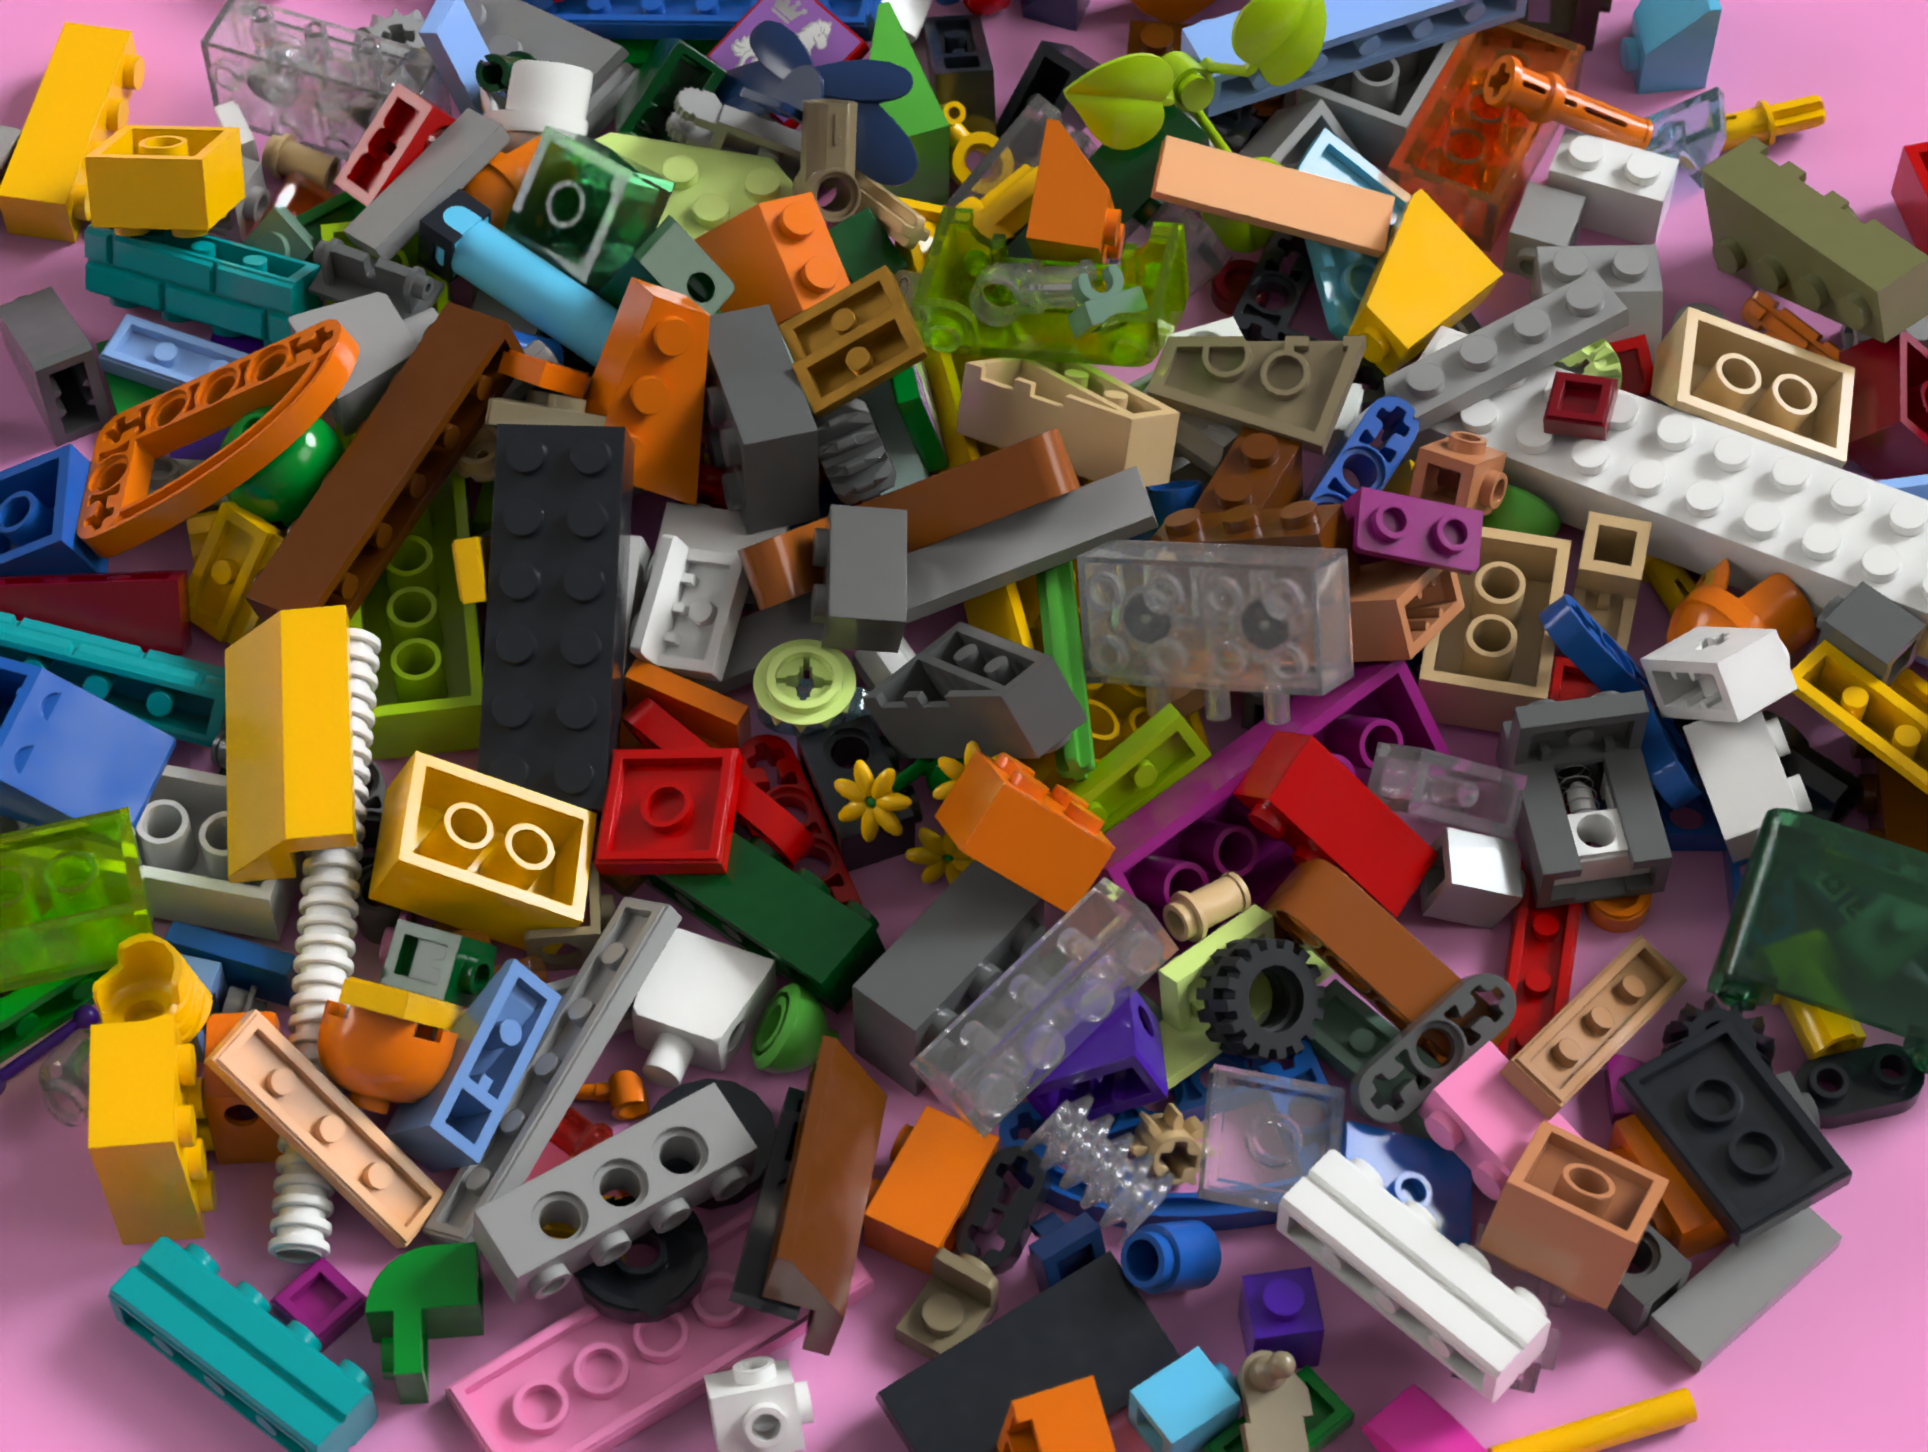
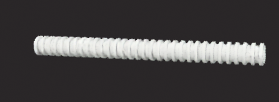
M349 628L356 846L304 851L305 856L308 857L302 864V871L306 878L302 880L300 890L305 897L299 901L298 907L300 913L304 916L300 917L297 921V930L301 936L295 941V949L300 955L293 962V968L298 975L292 979L291 984L293 991L297 994L293 995L290 999V1009L295 1014L291 1015L288 1019V1028L294 1034H291L287 1040L328 1080L329 1078L321 1068L317 1050L319 1026L326 1000L338 1002L344 978L348 979L354 973V964L349 958L356 952L355 942L351 939L357 934L358 927L352 919H355L359 914V905L354 900L360 896L361 887L357 880L362 876V866L358 861L364 856V848L360 842L363 841L366 833L365 827L361 823H364L367 819V810L363 804L369 798V792L365 785L370 781V771L367 767L372 762V754L368 748L373 744L374 738L370 729L375 724V716L372 711L376 707L377 699L373 692L378 688V678L375 674L380 667V661L377 657L381 651L380 639L374 634L359 628ZM346 1004L347 1007L344 1017L348 1015V1011L351 1005ZM334 1084L343 1093L344 1089ZM280 1136L277 1140V1148L283 1155L276 1159L275 1168L281 1175L277 1176L273 1183V1188L279 1196L272 1200L271 1205L272 1211L278 1216L270 1221L269 1227L271 1233L276 1235V1237L268 1242V1251L275 1258L285 1262L299 1264L314 1263L319 1257L327 1258L330 1255L331 1247L324 1239L332 1234V1225L326 1218L330 1217L334 1212V1205L332 1201L328 1200V1197L335 1193V1189Z

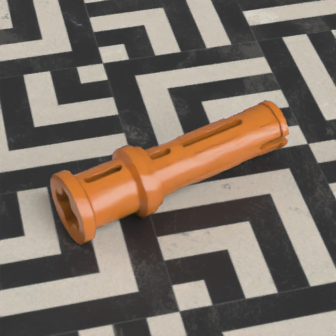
M1504 55L1500 57L1491 67L1485 80L1483 93L1484 100L1488 105L1496 108H1502L1507 105L1524 112L1528 121L1543 124L1555 121L1582 133L1642 150L1647 148L1652 138L1653 124L1650 119L1638 117L1603 101L1566 88L1565 82L1558 74L1550 71L1540 74L1522 67L1520 60L1514 56Z

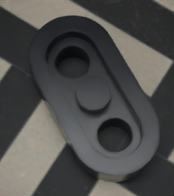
M1885 1043L1811 1059L1800 1066L1794 1079L1801 1093L1808 1092L1813 1098L1819 1112L1820 1129H1833L1908 1111L1918 1100L1924 1084L1925 1073L1922 1063L1913 1052L1900 1045ZM1881 1069H1892L1898 1072L1901 1077H1888ZM1821 1081L1830 1082L1836 1086L1838 1091H1824L1817 1083Z

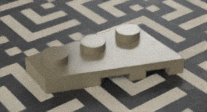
M1169 336L1147 387L1146 394L1173 409L1242 430L1245 426L1302 442V449L1324 456L1366 350V336H1343V341H1310L1309 336H1285V341H1246L1243 336Z

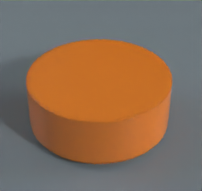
M1652 894L1585 902L1584 908L1588 918L1599 928L1613 933L1630 932L1641 926L1646 920L1652 901Z

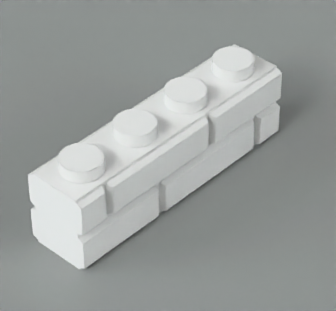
M1330 1149L1310 1169L1306 1177L1303 1176L1282 1197L1278 1206L1276 1229L1489 1402L1495 1403L1513 1384L1520 1373L1522 1374L1542 1353L1546 1346L1551 1321L1546 1318V1310L1543 1304L1527 1289L1516 1286L1511 1290L1493 1276L1489 1262L1476 1248L1467 1243H1460L1456 1246L1437 1231V1224L1434 1218L1423 1206L1412 1200L1401 1203L1383 1188L1382 1178L1366 1161L1360 1158H1353L1349 1161L1335 1149Z

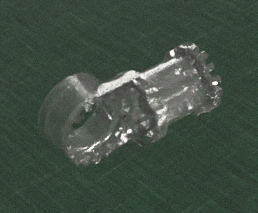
M1081 259L1079 265L1044 266L1041 260H1030L1029 263L999 264L997 262L991 267L988 264L983 271L979 272L969 294V305L972 313L978 320L995 327L1008 326L1015 322L1020 315H1042L1045 309L1078 308L1081 304L1073 295L1072 280L1079 274L1086 272L1091 287L1097 289V284H1091V281H1096L1097 279L1096 267L1092 259ZM990 284L1003 285L1013 293L1015 302L1006 307L995 306L985 298L983 288Z

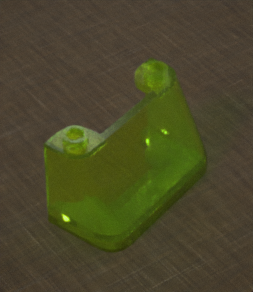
M943 207L912 302L913 318L924 344L939 352L1120 367H1142L1151 363L1164 347L1167 338L1173 334L1184 317L1189 296L1184 223L1154 221L1149 240L1144 246L1138 248L1137 243H1125L1121 256V265H1117L1124 277L1122 291L1141 285L1149 309L1144 313H1116L1102 323L1099 333L1075 340L1067 316L1081 304L1073 295L1072 280L1079 274L1086 272L1091 287L1097 292L1104 293L1106 291V284L1101 271L1109 266V264L1008 257L1006 234L994 233L991 240L974 227L973 209Z

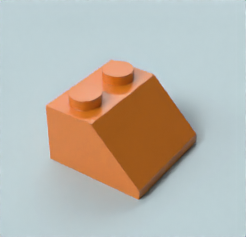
M1047 119L1026 234L1027 243L1036 266L1081 273L1086 272L1087 274L1102 276L1101 271L1109 266L1110 259L1120 260L1122 255L1125 224H1121V209L1114 208L1108 186L1059 120Z
M812 192L758 203L694 239L734 282L736 290L719 308L723 313L769 304L778 326L851 285Z

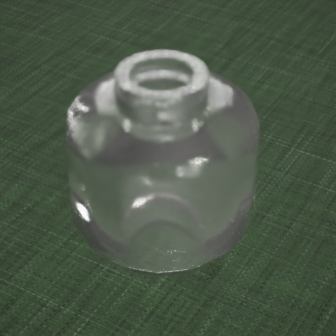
M81 1028L70 1034L41 1064L37 1077L40 1100L43 1107L53 1119L69 1127L80 1126L88 1128L90 1028Z

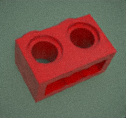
M397 82L333 183L367 207L456 119Z

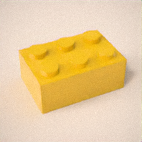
M415 751L385 792L368 898L526 950L524 933L527 930L578 928L583 922L597 813ZM564 943L552 944L542 950L554 955Z
M175 1018L90 1025L88 1150L123 1245L156 1242L161 1236H167L172 1241L205 1238V1212L216 1211L217 1208L214 1171H207L206 1151H215L204 1104V1078H197L194 1045L182 1043Z

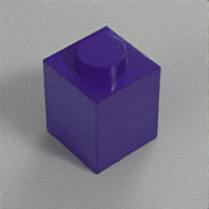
M1304 1267L1242 1276L1238 1317L1246 1357L1260 1350L1272 1351L1273 1353L1285 1351L1294 1357L1296 1362L1295 1369L1303 1368L1306 1365L1309 1367L1319 1366L1324 1325L1312 1268Z

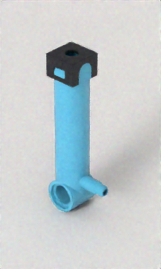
M460 188L420 220L418 263L449 284L458 276H461L594 367L597 366L616 318L617 308L491 225L492 210Z

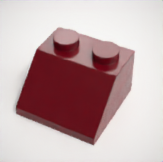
M1904 330L1886 343L1870 338L1839 352V362L1855 368L1847 459L1854 461L1875 479L1887 480L1928 474V349Z

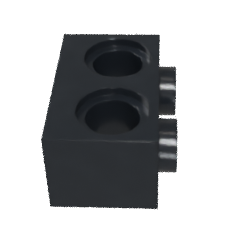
M869 714L796 737L798 761L848 872L905 854L908 849L915 848V824L922 822L923 818L917 795L911 785L897 792L908 796L912 800V805L909 808L893 811L903 828L900 836L889 834L879 825L876 838L871 842H866L861 833L862 817L848 822H842L838 819V813L851 801L841 796L835 790L834 782L840 778L855 782L854 768L847 769L842 766L855 765L856 761L861 759L870 768L874 780L887 768H893L895 772L900 770L896 751L892 748L885 735L879 737Z

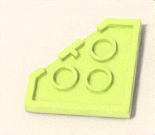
M612 132L565 154L575 174L579 196L629 259L668 215L674 218L693 239H696L758 203L794 196L793 182L775 160L752 154Z

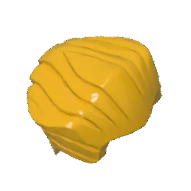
M139 933L120 942L117 946L118 963L96 980L92 986V997L98 1007L103 1024L175 1018L182 1043L188 1044L200 1032L210 1015L213 1003L212 994L191 969L183 956L168 941L151 933Z

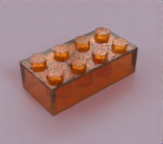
M1515 21L1461 37L1387 166L1386 176L1411 196L1422 188L1479 249L1491 252L1557 132L1560 123L1551 121L1549 123L1536 124L1528 121L1524 112L1507 105L1502 108L1488 105L1484 100L1483 93L1488 72L1500 57L1511 55L1520 60L1522 67L1540 74L1545 71L1558 74L1565 82L1566 88L1578 92L1586 46Z

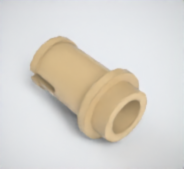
M285 133L282 136L273 134L268 139L262 153L261 164L269 169L272 177L281 178L283 175L318 187L324 192H329L335 185L333 182L340 172L341 159L297 143L294 135Z
M1228 872L1221 875L1219 879L1191 893L1186 891L1174 893L1170 897L1169 904L1163 909L1164 923L1170 934L1178 941L1189 940L1191 942H1198L1207 936L1208 929L1236 913L1249 909L1251 895L1244 880L1238 874Z

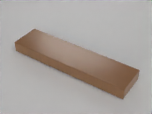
M1638 935L1529 1041L1499 1073L1550 1120L1686 983V977L1641 935Z

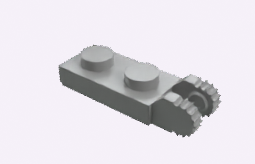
M691 86L688 89L685 87L683 91H679L674 101V109L676 111L674 113L671 112L665 129L668 131L667 136H670L672 141L773 158L794 183V179L800 171L801 131L761 118L753 112L742 111L725 104L722 106L717 96L706 90L700 91L699 88L694 89Z

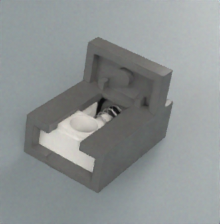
M1643 690L1626 693L1604 691L1588 698L1565 701L1537 700L1527 706L1515 707L1512 721L1502 722L1495 758L1536 909L1664 892L1673 857L1641 750L1650 712ZM1563 799L1568 801L1566 805H1564ZM1583 842H1594L1602 847H1591Z

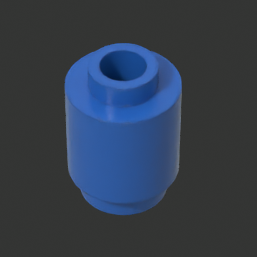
M1198 1220L1144 1225L1125 1241L1121 1250V1267L1127 1280L1134 1286L1151 1294L1206 1287L1215 1279L1221 1265V1248L1217 1236L1208 1225Z

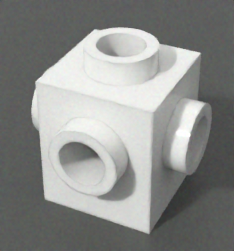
M767 1356L750 1357L735 1363L733 1370L704 1375L714 1439L718 1452H794L805 1450L802 1425L814 1422L812 1403L807 1381L794 1382L787 1359L775 1361Z

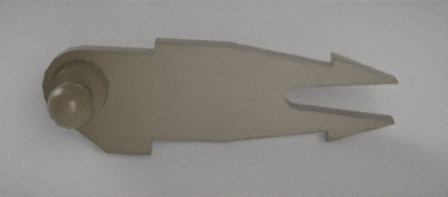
M1260 1350L1248 1355L1240 1364L1238 1375L1235 1379L1239 1385L1240 1399L1242 1400L1245 1423L1239 1426L1244 1452H1310L1304 1419L1313 1416L1309 1390L1294 1373L1296 1362L1294 1357L1288 1352L1277 1351L1273 1353L1272 1351Z

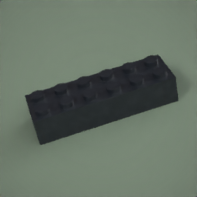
M497 424L478 772L597 813L596 820H601L613 749H620L635 444L625 427Z

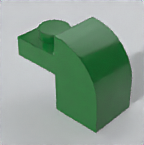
M476 1242L429 1245L408 1251L391 1261L379 1273L369 1290L365 1314L373 1343L381 1342L383 1379H395L401 1405L429 1403V1339L484 1335L483 1270Z

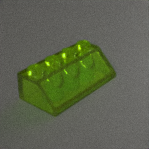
M129 807L0 834V993L111 969L112 966L118 963L117 946L120 942L139 933L156 935L151 902Z

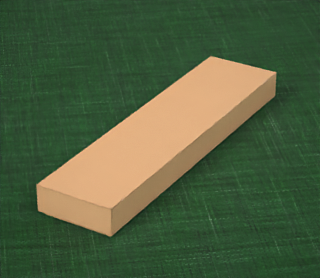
M1168 135L1161 142L1150 197L1379 258L1385 252L1395 200L1393 195Z
M257 1009L247 1011L203 1062L396 1249L406 1248L428 1222L445 1193Z

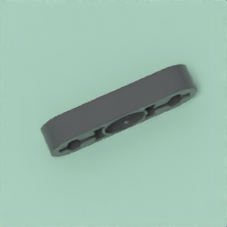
M1490 973L1469 975L1460 979L1356 1072L1352 1078L1349 1090L1350 1100L1355 1111L1365 1120L1374 1123H1394L1407 1117L1427 1099L1436 1086L1488 1041H1492L1511 1023L1516 1012V997L1510 984L1502 977ZM1473 990L1477 993L1491 991L1495 997L1489 1004L1490 1011L1494 1014L1492 1018L1488 1016L1474 1017L1460 1028L1456 1023L1444 1017L1445 1012L1448 1010L1451 1018H1462L1476 1003L1470 994ZM1430 1028L1441 1031L1448 1039L1450 1047L1447 1060L1437 1068H1431L1423 1064L1416 1050L1418 1038L1424 1031ZM1463 1031L1471 1036L1468 1042ZM1398 1054L1400 1055L1403 1065L1395 1061V1057ZM1406 1068L1410 1073L1422 1079V1083L1417 1086L1414 1078L1403 1079L1393 1088L1390 1093L1392 1099L1396 1102L1393 1107L1388 1104L1373 1106L1370 1100L1377 1092L1372 1083L1374 1078L1390 1080Z

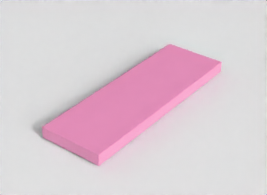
M755 1204L705 1233L708 1241L709 1271L701 1291L681 1312H677L659 1322L628 1324L604 1317L587 1303L445 1388L447 1399L482 1452H609L705 1394L707 1391L704 1375L733 1370V1365L738 1361L750 1357L767 1356L804 1334L810 1309L801 1307L797 1320L793 1321L729 1301ZM857 1257L847 1307L874 1291V1280Z

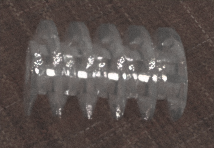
M1090 1094L1072 1102L1065 1100L1020 1149L1023 1152H1027L1044 1144L1046 1150L1039 1165L1043 1171L1064 1163L1067 1167L1059 1184L1063 1190H1068L1084 1182L1087 1186L1079 1203L1083 1210L1104 1201L1107 1206L1099 1225L1103 1229H1107L1124 1221L1127 1226L1119 1242L1121 1245L1166 1198L1173 1183L1174 1174L1169 1170L1149 1179L1147 1175L1154 1161V1155L1148 1151L1130 1160L1127 1155L1134 1141V1136L1130 1132L1110 1141L1107 1135L1114 1121V1117L1110 1113L1089 1121L1087 1116L1094 1102V1098Z

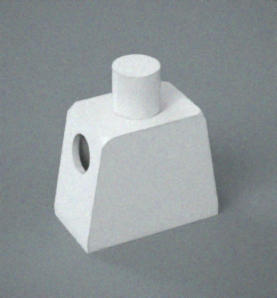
M676 928L638 991L633 1005L632 1022L635 1043L644 1049L650 1050V1054L642 1068L645 1077L659 1086L677 1088L689 1064L714 1073L724 1071L755 1029L766 1005L777 992L775 960Z

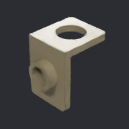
M594 860L591 861L589 872L590 926L525 931V948L530 971L543 972L581 969L615 913L614 893L603 894L601 876L594 865ZM558 943L570 944L578 948L576 951L566 955H552L542 950L546 946Z

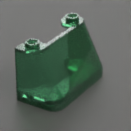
M1788 808L1768 810L1764 814L1708 979L1706 991L1716 994L1721 1002L1730 1007L1741 1000L1743 1011H1753L1756 1006L1769 1005L1776 993L1905 1037L1903 1048L1913 1058V1066L1919 1071L1928 1074V853Z

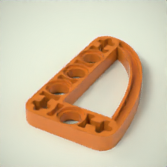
M325 320L114 416L101 429L95 442L77 522V535L100 558L114 557L173 528L236 489L283 453L327 410L343 389L355 367L359 355V344L337 320ZM275 405L249 429L217 453L170 483L148 494L155 459L232 426L245 414L257 408Z

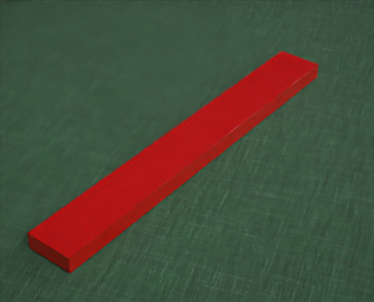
M1554 655L1547 699L1565 701L1588 698L1602 692L1568 657ZM1563 799L1564 805H1566L1568 801ZM1583 842L1588 846L1591 845V842ZM1522 858L1520 869L1525 874L1526 885L1522 900L1514 907L1503 978L1510 984L1515 993L1516 1012L1509 1024L1510 1031L1497 1046L1509 1061L1569 1002L1582 903L1536 909Z

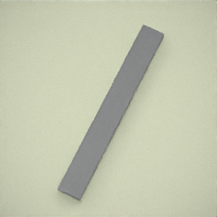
M1137 466L908 553L906 624L1158 528L1159 526L1143 478ZM812 591L740 618L722 682L689 677L683 678L724 694L752 683L755 670L761 659L778 645L799 639L822 641V623L811 622Z

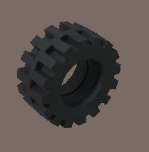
M1276 938L1238 939L1226 943L1227 949H1217L1210 956L1215 965L1203 966L1200 977L1206 980L1205 988H1197L1196 1000H1204L1205 1006L1204 1009L1197 1011L1199 1021L1201 1023H1210L1211 1025L1205 1032L1211 1042H1221L1219 1046L1221 1051L1226 1054L1237 1055L1236 1057L1276 1060L1287 1058V1054H1297L1303 1050L1304 1046L1301 1041L1313 1040L1318 1031L1312 1026L1313 1021H1322L1325 1010L1317 1007V1000L1325 998V987L1316 986L1315 979L1321 976L1317 964H1306L1311 955L1303 948H1294V942ZM1262 971L1270 983L1273 995L1272 1008L1269 1015L1259 1026L1251 1013L1249 993L1254 978Z

